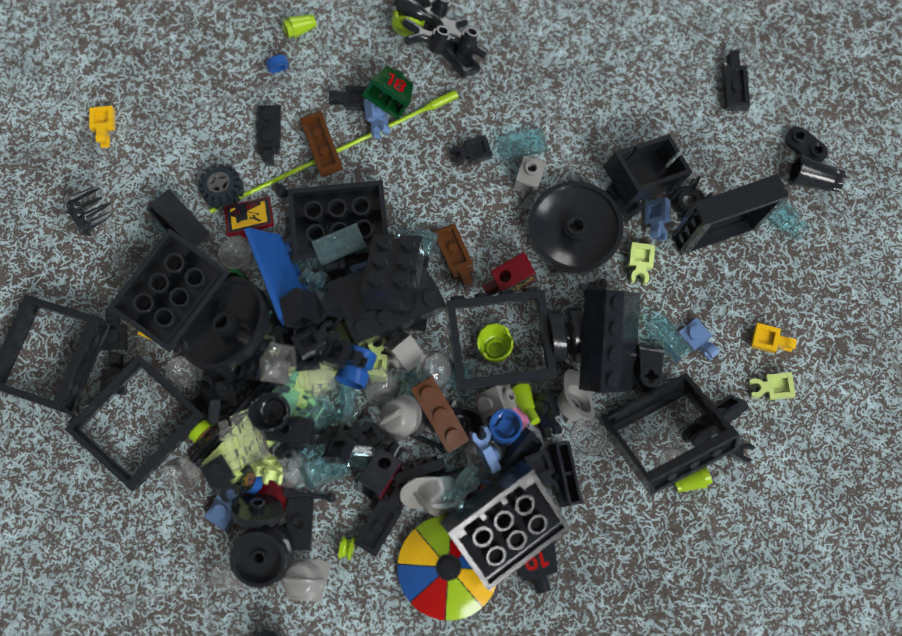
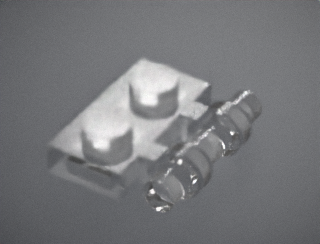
M249 408L230 416L232 427H229L228 420L218 423L220 430L218 436L220 441L224 443L226 450L224 456L226 462L230 463L232 472L242 469L239 460L241 457L244 465H250L271 456L264 431H259L251 425L248 418ZM235 436H236V440H237V443H238V446H239V448H237V449H236V447H235L234 440H233V438H234Z

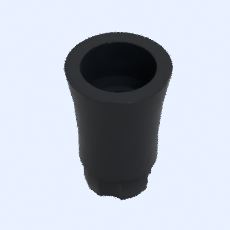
M800 153L791 165L788 183L789 185L840 192L847 176L844 170L813 160Z

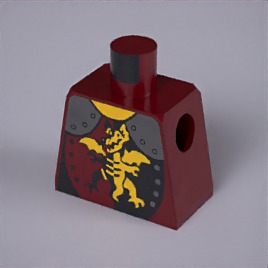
M522 252L493 269L491 274L494 279L482 285L485 293H489V296H494L503 290H513V293H516L538 282V279L525 252ZM505 278H511L508 282H503Z

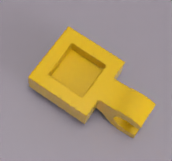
M113 106L89 108V128L92 132H96L95 138L96 142L100 143V148L110 147L108 131L115 130V109Z
M756 323L750 347L770 353L777 352V348L792 352V349L796 347L797 340L780 336V328Z

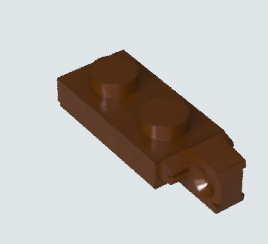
M453 223L433 231V235L454 280L460 278L464 289L472 287L474 282L470 273L474 272L473 262L456 224Z

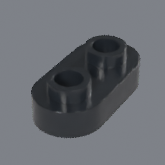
M793 127L785 135L786 145L796 154L801 153L819 162H823L827 158L828 149L825 144L806 129Z

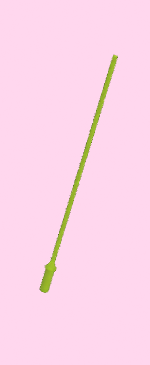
M453 90L432 101L429 100L424 107L388 125L391 128L425 111H435L436 108L457 99L458 94L456 90ZM371 132L336 148L337 153L372 137ZM313 159L244 192L243 197H238L240 199L245 198L316 164V161ZM214 207L209 209L210 213H213L218 210Z

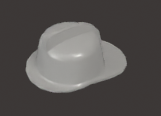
M573 369L567 370L564 373V389L556 400L563 420L567 424L583 418L590 420L595 416L591 391L579 390L580 373Z
M406 394L387 402L381 409L379 421L384 436L391 442H398L416 431L422 419L421 406L417 399Z
M447 476L414 478L402 487L400 500L408 508L424 509L433 516H442L451 511V509L457 508L456 494L458 492V484L455 479Z
M293 559L281 580L286 591V597L296 601H321L331 564L317 559Z

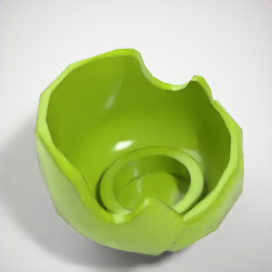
M397 10L393 11L391 25L393 30L400 36L405 37L414 34L402 26L406 18L424 28L425 21L407 17Z
M492 323L487 324L480 330L477 337V348L485 360L491 363L502 362L512 353L514 346L513 338L506 326Z

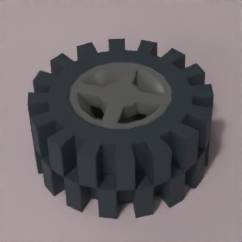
M219 164V168H217L216 165H212L213 170L210 171L207 168L205 169L206 175H200L202 180H198V190L210 207L214 206L215 209L219 210L221 206L224 210L226 205L229 204L231 206L234 205V201L237 203L240 201L238 196L243 197L244 193L242 190H244V185L237 171L234 168L232 169L231 166L227 165L225 168L224 164Z

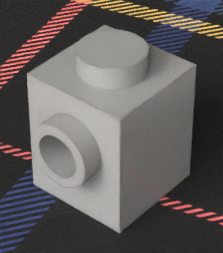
M524 155L514 188L536 195L545 171L546 162L535 156L528 157Z
M402 330L383 345L390 354L389 361L396 369L402 368L409 372L416 369L426 357L413 337Z

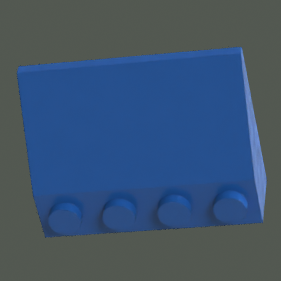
M246 228L244 231L278 319L282 325H285L279 299L297 287L308 291L306 284H300L298 276L302 274L297 262L292 263L290 255L293 254L290 243L289 241L284 242L279 234Z

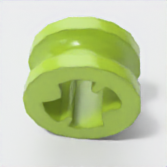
M342 536L338 552L339 559L347 557V560H352L356 538L352 537L348 540L346 536Z

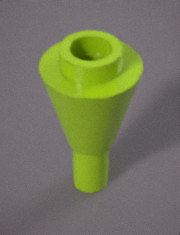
M527 383L514 385L511 390L515 394L516 405L527 415L531 425L538 424L540 419L535 411L531 386Z

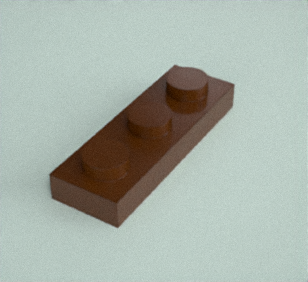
M318 111L300 118L321 177L343 170L322 112Z
M432 375L410 387L448 453L470 441Z

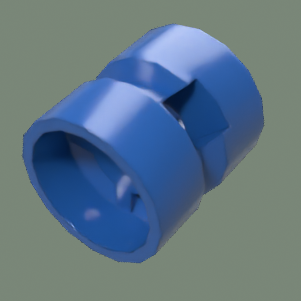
M352 345V350L363 352V357L368 358L365 368H358L347 363L345 369H337L334 378L345 386L365 390L370 377L367 372L373 369L377 355L364 347Z
M501 409L492 415L488 425L492 441L498 445L507 446L517 440L522 431V420L515 411Z

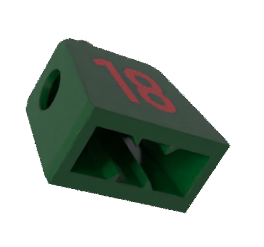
M386 66L372 78L361 96L399 120L411 102L413 83L405 78L402 71L393 70Z

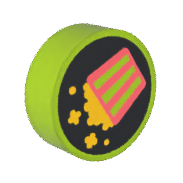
M203 419L190 431L188 438L194 443L199 442L213 425L206 419Z

